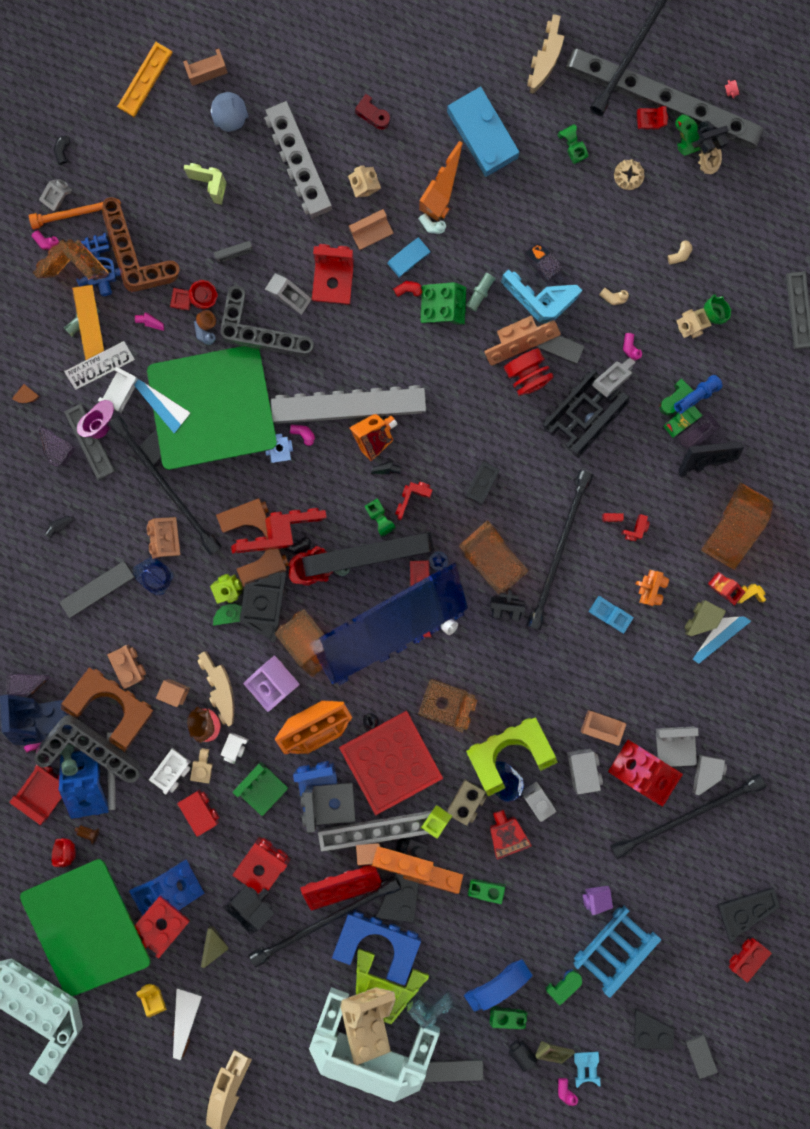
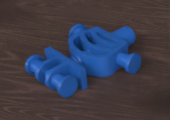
M103 233L104 235L99 237L94 235V240L91 241L88 237L81 242L77 240L76 246L79 256L81 258L93 257L92 260L84 265L83 272L85 277L81 279L76 278L79 287L87 284L93 287L98 286L101 296L111 295L112 291L109 283L117 281L116 276H121V273L111 259L100 257L99 253L111 250L109 245L101 247L99 245L103 243L109 244L107 234ZM95 244L96 248L92 249L91 245ZM102 262L110 263L111 266L102 265Z

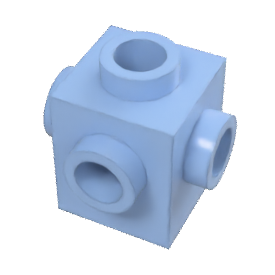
M276 434L277 445H281V450L277 451L276 447L272 450L265 451L266 456L269 455L271 463L291 460L290 452L293 451L291 440H288L287 437H282V434Z

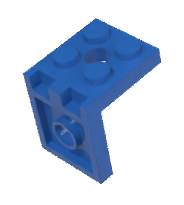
M82 751L73 752L71 754L72 760L77 762V767L84 766V768L78 770L74 775L66 776L62 773L61 764L64 762V758L61 755L59 792L70 818L108 813V803L99 783L100 764Z
M329 761L319 762L311 768L310 765L299 766L293 774L294 782H298L300 796H302L306 786L338 783L334 763L329 764ZM333 798L329 801V805L332 808H338L340 801Z
M187 860L180 862L155 879L129 890L142 916L160 895L179 911L205 894ZM177 882L182 884V891L178 890Z

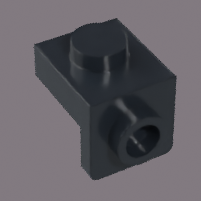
M409 837L400 838L397 841L395 851L424 859L429 845Z

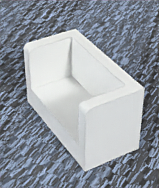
M116 367L115 371L117 373L104 397H100L98 401L110 400L114 405V410L122 413L138 378Z

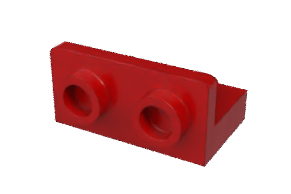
M753 937L751 940L747 939L743 943L742 951L730 959V965L728 966L747 983L772 954Z

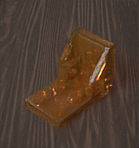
M740 482L724 511L721 521L707 539L701 551L735 570L766 527L771 517L773 501Z
M488 520L457 547L498 595L500 592H506L508 588L529 571L506 546L502 537Z

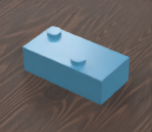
M481 87L448 105V115L485 177L518 159L519 150Z

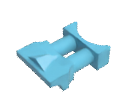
M599 1052L575 1053L574 1062L577 1065L578 1077L575 1078L576 1087L578 1088L587 1081L594 1082L600 1087V1077L597 1076ZM585 1067H589V1077H585Z

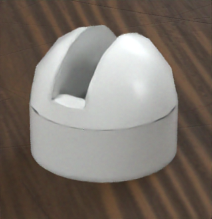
M451 618L444 619L445 623L441 624V629L447 635L453 634L458 627V623Z

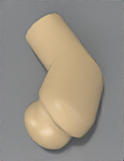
M606 288L599 294L611 305L624 304L629 297L628 292L625 290L611 293Z

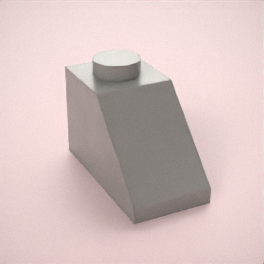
M276 273L265 288L272 296L301 315L312 300L290 280Z
M699 755L692 793L700 795L722 780V775H725L727 770L725 760Z

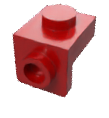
M666 106L657 109L640 108L637 110L638 129L655 130L667 126L668 114Z
M638 515L634 532L622 530L621 534L625 535V539L634 542L637 539H642L643 533H647L649 528L648 516Z

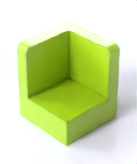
M436 805L421 828L438 839L452 818V815Z

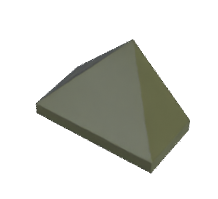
M209 926L207 930L201 967L203 968L228 950V946L214 926Z
M541 1041L536 1058L562 1064L574 1055L575 1052L569 1048Z

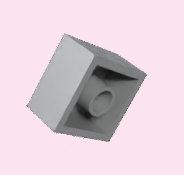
M590 748L567 752L574 791L577 794L601 791L600 785H603L601 773L597 771V766H600L598 754Z

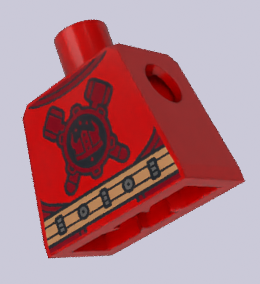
M504 810L493 813L497 824L490 826L497 859L531 847L528 838L515 817L507 819Z

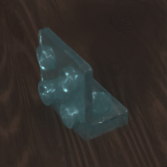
M448 991L427 1011H425L426 1007L420 1000L416 1001L412 998L407 1003V1012L423 1030L427 1026L431 1027L437 1021L436 1017L441 1013L445 1014L452 1007L451 993Z

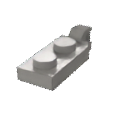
M629 358L623 364L620 362L614 363L594 381L592 386L608 397L630 378L633 373L631 370L636 362Z

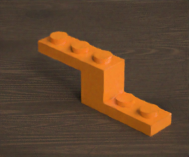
M379 846L376 847L372 867L403 875V879L459 894L463 874L433 866L434 862Z

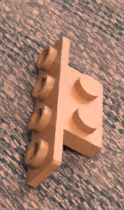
M531 315L498 330L497 333L501 344L485 350L484 353L492 366L560 336L561 333L555 320L537 327Z

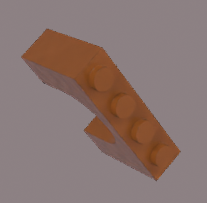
M261 499L253 500L216 515L224 534L244 526H255L264 533L268 540L265 519L268 518L266 513L269 510L266 502H262ZM280 549L266 550L259 560L237 568V572L244 587L245 582L281 570L288 571L287 566H289L286 555L282 556Z
M88 668L62 702L61 710L78 719L93 700L100 697L116 700L123 709L124 717L111 734L109 742L123 752H126L152 716L153 710L148 703L135 699V695L130 691L120 689V686L115 681H109L104 678V675L97 669L92 670Z

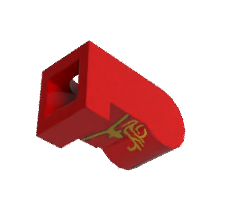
M719 572L708 583L716 593L734 606L746 593L736 581L726 578ZM734 590H738L737 595L732 598L730 594Z

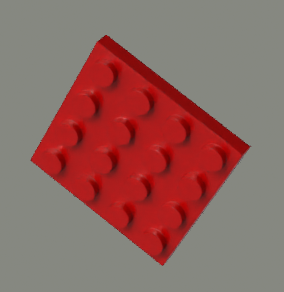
M407 710L339 747L375 816L443 779Z

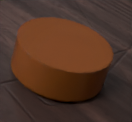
M203 310L198 313L196 322L201 329L209 330L215 326L216 318L211 311Z

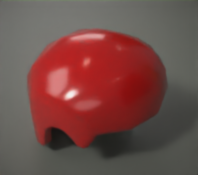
M199 280L192 284L188 296L190 302L196 308L208 309L215 304L218 293L212 283L206 280Z
M67 838L56 839L52 850V865L60 868L68 867L76 856L75 844Z

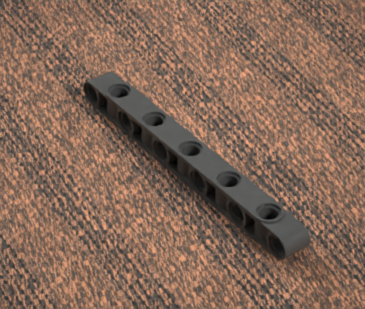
M573 49L565 68L572 74L607 88L619 66L582 50ZM590 67H597L599 72H592ZM628 69L624 71L613 90L656 109L666 106L667 113L677 118L681 115H688L696 122L698 127L703 121L711 122L715 129L727 125L729 131L725 134L726 138L749 148H757L764 128L756 123ZM630 81L634 86L628 87L625 82ZM666 96L669 101L663 102L660 97ZM695 111L703 112L704 116H697ZM731 125L737 126L739 131H733Z

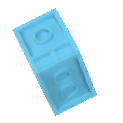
M509 269L503 274L501 283L540 324L548 323L559 317L582 292L578 285L546 287L535 297L534 291L528 285L525 287L520 282V276Z

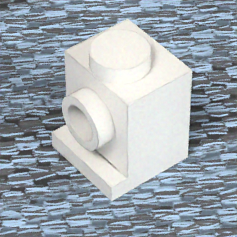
M232 732L229 733L221 753L224 756V760L234 764L237 757H242L245 747L242 745L243 743L247 744L249 739Z

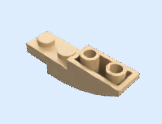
M553 15L552 21L547 22L546 33H549L548 40L544 39L542 51L538 50L537 57L533 56L531 68H534V73L529 75L527 86L531 87L530 93L532 94L547 80L558 60L564 36L557 35L561 17L559 15Z
M205 651L198 655L200 659L197 661L202 670L206 669L209 675L207 680L211 687L215 686L216 690L210 692V702L214 708L218 707L220 711L218 716L221 722L229 727L234 723L235 715L232 686L223 664L215 667L208 652Z
M236 1050L233 1051L226 1068H220L211 1092L206 1125L212 1129H225L239 1099L236 1093L252 1060Z

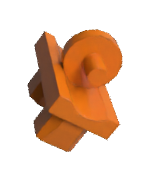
M650 570L648 576L644 575L642 582L636 581L635 585L640 586L639 594H641V599L639 603L651 606L662 605L663 596L657 594L659 587L666 588L668 586L669 579L663 576L664 573Z

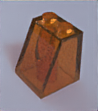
M305 609L297 612L289 622L281 625L278 631L274 633L297 664L311 677L315 676L341 654L340 650Z

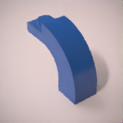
M521 959L508 965L497 977L488 983L466 992L464 997L474 1012L480 1009L484 1011L511 996L533 975Z

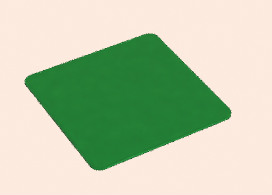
M241 346L154 363L147 368L149 386L190 412L177 431L173 433L153 409L164 468L171 470L272 450L276 447L277 440L259 349Z
M101 859L94 860L21 893L20 900L63 991L70 996L78 995L145 969L150 965L149 955L109 870Z

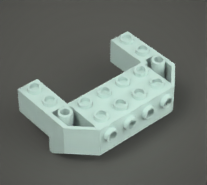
M13 959L0 961V1009L50 1040L29 1073L46 1084L83 1027L77 999Z
M331 987L309 1047L320 1074L392 1102L420 1091L440 1034V1028L421 1021L409 1058L391 1051L362 1064L355 1065L347 1034L336 1031L342 1016L341 1002L343 999L348 998L349 994Z

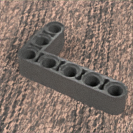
M234 285L229 289L221 325V335L226 343L299 357H309L313 354L314 343L307 336L242 325L246 302L245 291L238 285ZM234 293L242 294V297L238 300L232 298ZM231 311L239 313L236 318H230L228 315ZM229 329L235 331V334L231 337L225 335V332ZM252 333L254 337L251 340H245L244 335ZM266 336L273 338L269 344H265L262 340ZM284 340H290L292 342V344L289 347H283L281 345V343ZM307 343L311 347L309 350L303 351L300 349V346Z
M72 715L64 716L38 746L34 758L35 763L39 767H48L66 745L71 743L122 780L132 783L139 778L140 765L137 760ZM64 725H70V726H72L73 728H72V729H66V728L64 727ZM80 736H86V737H88L89 739H88V740H82V739H80L79 737H80ZM58 739L60 743H54L52 740ZM102 747L104 750L98 751L95 748ZM45 753L48 757H42L40 754ZM112 758H117V759H119L120 761H118V762H113L111 759H112ZM133 769L135 772L129 773L126 770Z

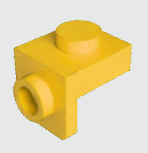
M751 584L748 587L744 585L742 589L746 593L737 603L741 604L753 595H755L759 602L766 601L764 597L766 594L759 585Z
M147 984L140 991L136 992L137 996L141 998L147 1017H152L167 1010L159 987Z

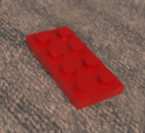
M365 865L360 869L346 871L335 877L330 876L316 883L311 882L300 888L307 905L312 911L375 891L378 887L382 886L381 882L383 881L376 867Z

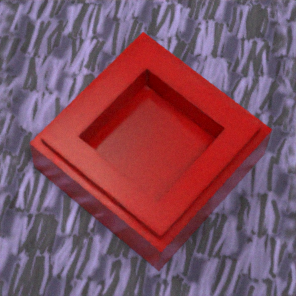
M173 288L170 307L190 311L189 291Z
M624 513L602 514L603 522H622L624 520Z

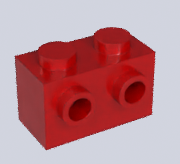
M200 789L177 803L197 837L216 826L220 818L217 811L209 806L208 802L210 800L206 793L201 792Z

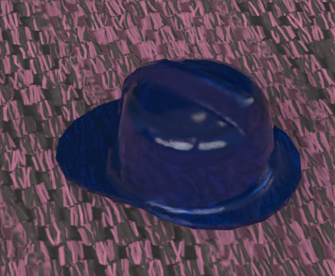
M152 556L132 569L135 579L154 595L165 594L174 577L173 572L158 558L153 559Z
M496 762V769L505 789L495 794L505 802L522 798L524 780L521 775L506 762Z

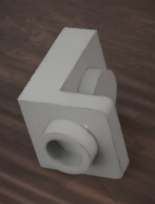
M61 179L52 180L47 184L39 200L51 210L57 211L65 196L71 194L72 189Z

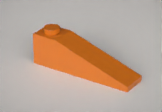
M460 141L447 158L446 167L440 168L436 179L431 181L419 200V210L438 222L441 217L444 219L450 210L448 206L463 144Z

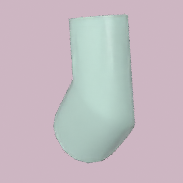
M426 213L418 218L428 233L441 234L446 229L444 221L432 222Z

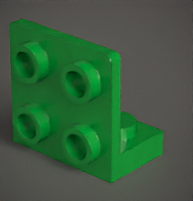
M455 282L422 286L421 323L451 322L456 325H465V286Z
M260 762L232 793L237 797L241 796L263 816L287 791L288 787Z

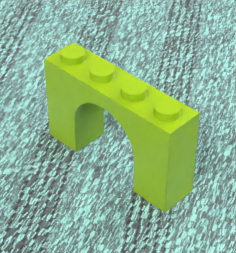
M536 717L525 719L520 725L509 727L504 733L498 736L493 735L486 742L474 744L466 751L488 797L505 789L496 769V758L500 751L507 746L521 745L531 752L540 771L558 763Z

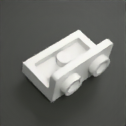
M172 748L149 780L162 789L165 795L169 791L173 793L179 785L177 780L180 776L185 777L191 769L189 767L191 761Z

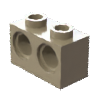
M464 779L447 812L452 815V818L466 826L469 822L473 823L477 816L475 811L478 805L482 806L487 796L484 795L486 791ZM476 790L478 792L477 797L469 799L467 797L468 791ZM460 807L468 809L466 816L458 815L457 811Z

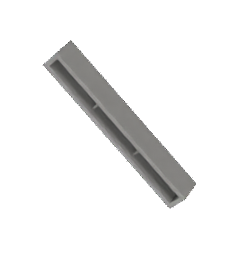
M420 385L409 386V389L401 390V387H390L389 391H382V388H373L371 392H363L362 389H357L347 394H344V391H333V395H325V392L313 393L314 396H306V394L301 393L295 394L291 398H287V395H276L275 399H271L274 424L365 418L373 414L393 416L426 413L425 390L420 388Z

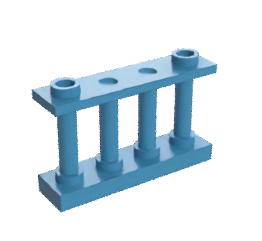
M625 905L622 908L618 907L613 912L612 920L584 951L580 950L575 955V961L573 962L577 969L583 964L602 981L604 986L602 990L609 998L661 941V938L654 931L651 934L645 933L626 916L629 910ZM620 921L642 939V944L638 948H633L613 930ZM607 936L612 938L629 954V959L625 963L620 962L601 945ZM595 950L616 968L615 971L617 972L613 977L605 975L588 959Z

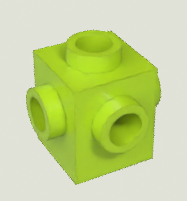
M229 574L222 575L210 586L217 604L224 601L228 603L238 600V596L243 592L242 582L240 579H237L236 574L229 576Z

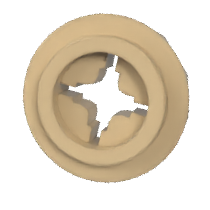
M715 148L708 154L704 155L702 152L698 155L700 157L698 164L701 165L700 170L704 171V174H714L719 169L722 161L721 149L717 150Z
M633 159L622 161L614 171L615 182L625 190L638 188L645 177L644 169L640 162H636ZM631 167L632 174H635V176H632L628 182V176L624 172L627 173Z

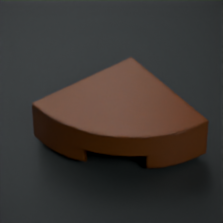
M23 384L12 399L19 403H30L36 401L40 396Z

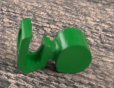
M575 124L558 132L557 135L559 139L563 137L567 139V145L569 146L567 152L573 164L588 158V152L583 141H577V127Z
M378 498L364 506L371 520L377 521L378 532L381 537L396 529L394 523L387 520L384 516L386 512Z

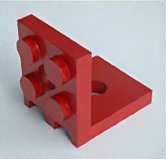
M319 244V247L314 246L315 272L312 301L350 305L354 268L353 250H350L347 246H338V248H330V245ZM330 279H336L338 286L331 289L327 286V282Z
M627 740L608 770L610 774L662 807L683 775L630 740ZM636 761L635 768L630 770L631 763Z
M261 837L256 840L232 875L246 886L252 887L258 894L264 888L269 891L290 861L286 852L276 849L269 840L262 839ZM256 865L264 867L265 872L263 875H256L254 873Z
M160 895L136 923L135 928L144 947H149L157 954L156 957L159 959L190 920ZM158 919L166 920L167 927L165 929H160L157 926Z

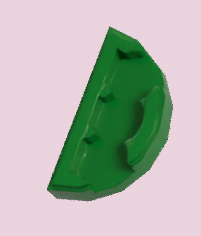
M238 604L222 606L213 618V626L240 622L241 606Z

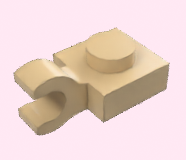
M202 748L199 754V761H193L190 781L210 783L213 767L212 763H207L210 749Z

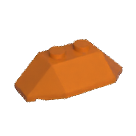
M320 701L290 717L276 736L275 741L284 754H308L342 736L352 716L344 702Z

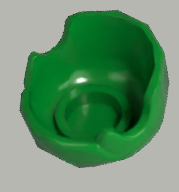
M714 294L704 304L706 315L711 323L725 324L730 319L731 308L723 296L716 297V294Z

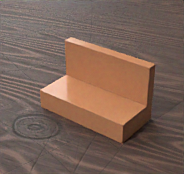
M384 209L349 225V230L359 250L394 234L387 221Z

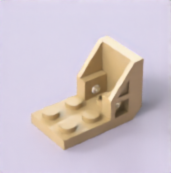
M375 987L342 1000L340 1007L355 1065L391 1052L383 1018L390 1015L396 998L393 991Z

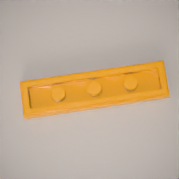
M155 42L117 107L135 118L173 53L171 50Z
M92 285L72 288L85 360L104 351Z

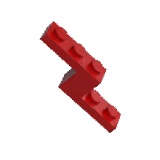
M312 508L303 513L300 510L289 511V514L282 515V512L271 513V516L265 519L268 540L267 537L255 538V541L248 542V539L236 540L237 543L231 546L232 554L288 548L293 545L290 524L322 521L326 518L325 510L319 511V508Z

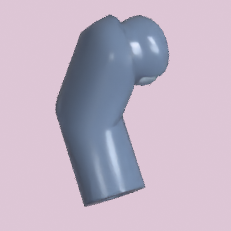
M194 321L196 338L206 345L213 344L216 340L215 334L201 329L197 322Z

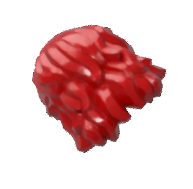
M316 546L306 553L301 552L294 556L289 562L290 580L295 584L306 586L317 581L327 582L328 576L333 572L306 577L302 561L303 557L327 553L325 549Z

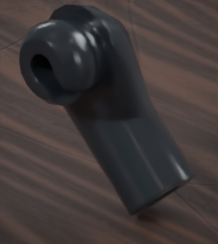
M303 537L301 541L282 549L294 554L303 553L310 548L311 540L308 537Z

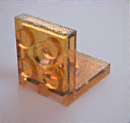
M79 239L75 242L73 240H68L67 242L61 240L48 251L49 255L45 259L37 263V268L33 272L37 278H53L71 260L88 279H104L109 274L105 267Z
M430 678L418 715L454 727L455 731L463 733V730H467L471 718L468 716L470 710L474 711L477 700L474 693ZM444 697L447 699L448 704L445 708L437 706L436 701L438 698Z

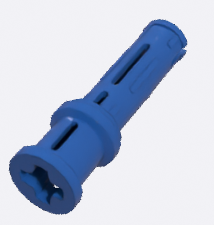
M711 375L706 382L699 383L696 390L674 404L675 411L677 413L680 411L679 414H682L700 400L711 397L713 392L720 391L723 386L721 379L716 375Z

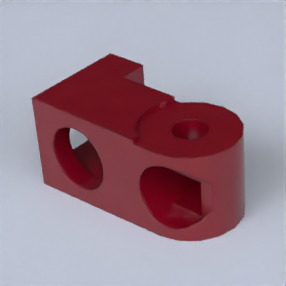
M365 94L355 108V114L379 130L386 129L390 123L389 113L385 110H379L372 105V97Z

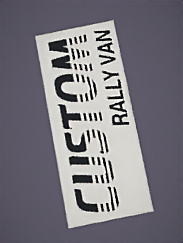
M123 341L64 372L76 390L114 371L116 367L120 368L135 359Z

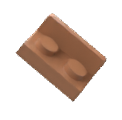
M176 517L155 518L148 521L147 534L150 535L149 552L152 554V558L179 556L180 547Z
M125 645L108 654V658L123 689L145 680L144 675H146L142 664L138 665L136 658L138 655L134 647L130 648L129 645Z

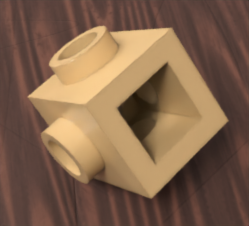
M359 166L354 169L355 172L348 176L355 197H367L381 189L374 167Z
M704 308L694 312L692 309L682 314V318L676 321L679 331L684 338L689 336L696 338L703 334L702 330L712 326Z

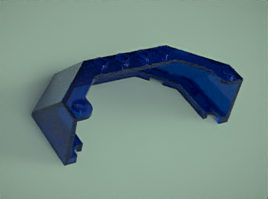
M453 563L356 616L352 619L354 623L351 625L346 622L310 643L332 685L338 683L340 686L349 681L348 676L378 660L380 663L391 658L390 653L396 651L398 654L407 649L406 644L411 641L416 644L424 639L423 635L427 632L433 634L441 629V624L452 618L456 620L464 616L463 611L467 610L468 606L457 565Z

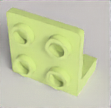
M193 163L190 166L184 165L188 178L208 182L207 190L210 192L209 194L213 202L222 205L226 188V180L222 172L211 167L209 170L203 169L200 165Z

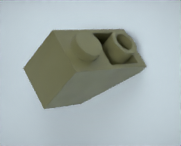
M702 600L701 603L698 602L693 610L695 613L693 619H689L684 627L686 630L685 635L694 636L716 629L726 611L706 600Z

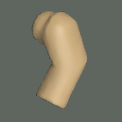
M689 241L681 242L678 253L667 256L669 265L684 262L688 259L692 252V245Z

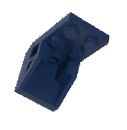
M1 695L2 733L13 745L24 746L41 743L64 716L69 715L61 710V704L64 700L38 704L31 698ZM64 725V727H65L66 729H72V728H73V727L70 726V725Z

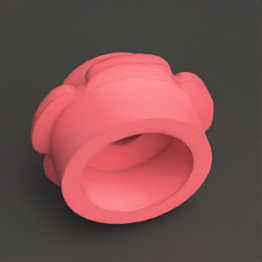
M728 80V85H725L727 96H732L734 99L735 96L740 95L736 80L731 82Z

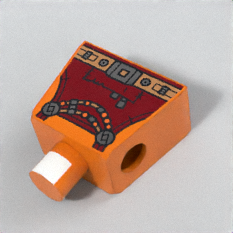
M373 414L351 426L350 430L360 451L372 461L393 441L389 430L394 428L397 422L391 415L383 421L377 414Z

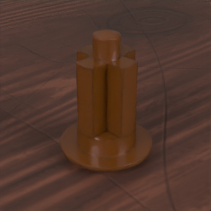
M82 825L74 830L77 832L76 835L90 840L92 845L96 842L100 832L99 828L92 830Z

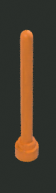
M103 202L43 216L37 213L29 214L30 224L34 230L41 228L47 222L101 211Z

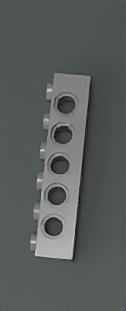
M287 101L266 109L267 116L264 119L268 128H273L275 134H272L275 145H280L282 149L279 154L283 163H288L289 169H287L290 179H294L297 184L294 189L298 198L301 196L304 203L301 205L305 214H309L312 219L331 211V203ZM281 123L287 124V127L283 130L277 128ZM289 140L295 142L292 147L285 146V143ZM295 158L302 159V162L298 165L292 163ZM303 175L310 177L307 182L300 181V177ZM315 192L317 197L311 200L307 198V195Z
M432 811L319 829L318 836L321 852L429 834L421 827Z

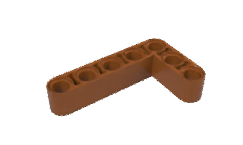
M106 198L102 205V215L125 288L128 291L136 292L175 282L180 270L179 265L175 261H165L139 267L120 203L116 198ZM109 206H112V207H114L116 210L113 211V212H110V211H108L106 208L109 207ZM118 224L121 226V229L116 230L112 228V225ZM124 242L127 246L121 248L117 243ZM130 260L133 264L127 266L123 264V261ZM172 269L175 274L169 275L165 270ZM153 273L157 278L149 279L147 274ZM136 278L138 282L136 284H132L128 281V279Z

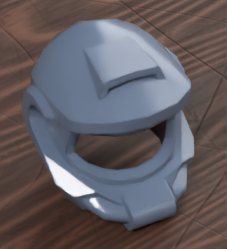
M224 92L218 94L212 102L211 115L216 128L220 127L226 132L236 131L242 128L245 119L249 117L244 101L237 94Z

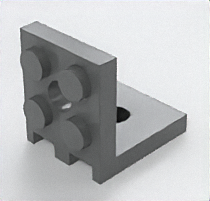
M353 782L306 786L301 796V807H305L302 823L303 827H307V833L315 832L316 826L319 824L356 821ZM336 798L340 801V806L332 808L329 805V801Z

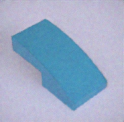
M418 237L390 259L387 264L400 278L411 270L415 264L428 256L431 251Z
M600 596L597 597L589 610V613L623 634L634 618Z

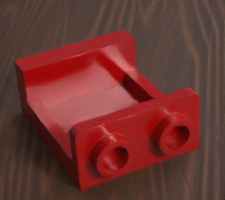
M36 765L34 767L35 770L20 791L9 802L39 825L45 823L62 799L59 792V775L52 772L53 768L50 765L48 767Z

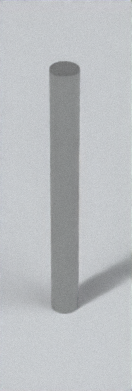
M107 732L108 741L113 732ZM107 769L108 810H115V774Z

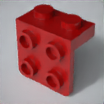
M419 481V484L410 482L409 486L405 485L402 497L405 498L403 504L399 503L395 513L399 521H402L411 493L430 499L433 490L429 489V484Z

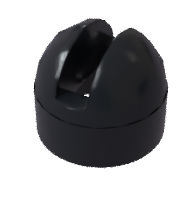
M368 713L363 718L364 726L369 729L375 728L378 724V717L373 713ZM369 716L371 717L374 724L372 726H370L369 720L367 719V717Z

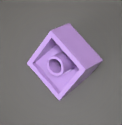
M275 655L243 683L267 712L300 685Z

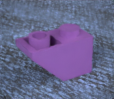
M609 886L585 889L586 894H583V903L586 906V910H589L592 915L613 908Z

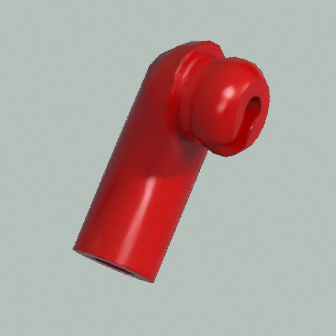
M405 281L393 289L397 297L405 292H412L414 296L422 294L421 285L418 282Z

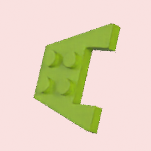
M358 948L356 995L375 987L393 991L396 998L390 1015L383 1018L384 1022L392 1024L424 982L428 980L429 974L412 969L406 987L369 974L368 972L375 954Z

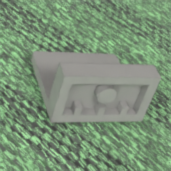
M694 726L656 728L657 758L671 767L696 765L695 736H699L698 728Z

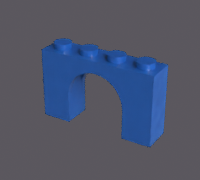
M357 910L349 912L332 959L350 965L356 948L364 937L371 934L382 935L394 947V957L387 973V979L405 985L421 943V938L418 937L419 934L410 930L407 933L401 931L400 927L390 923L389 926L382 924V920L376 917L366 918L364 913Z

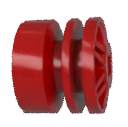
M539 348L519 356L504 366L509 379L519 377V380L513 384V387L517 388L523 385L517 391L518 396L531 394L546 386L554 378L553 373L543 375L550 369L549 366L542 368L538 366L545 360Z

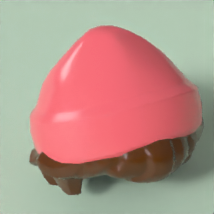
M196 707L187 718L189 735L196 742H210L218 736L221 722L212 710Z

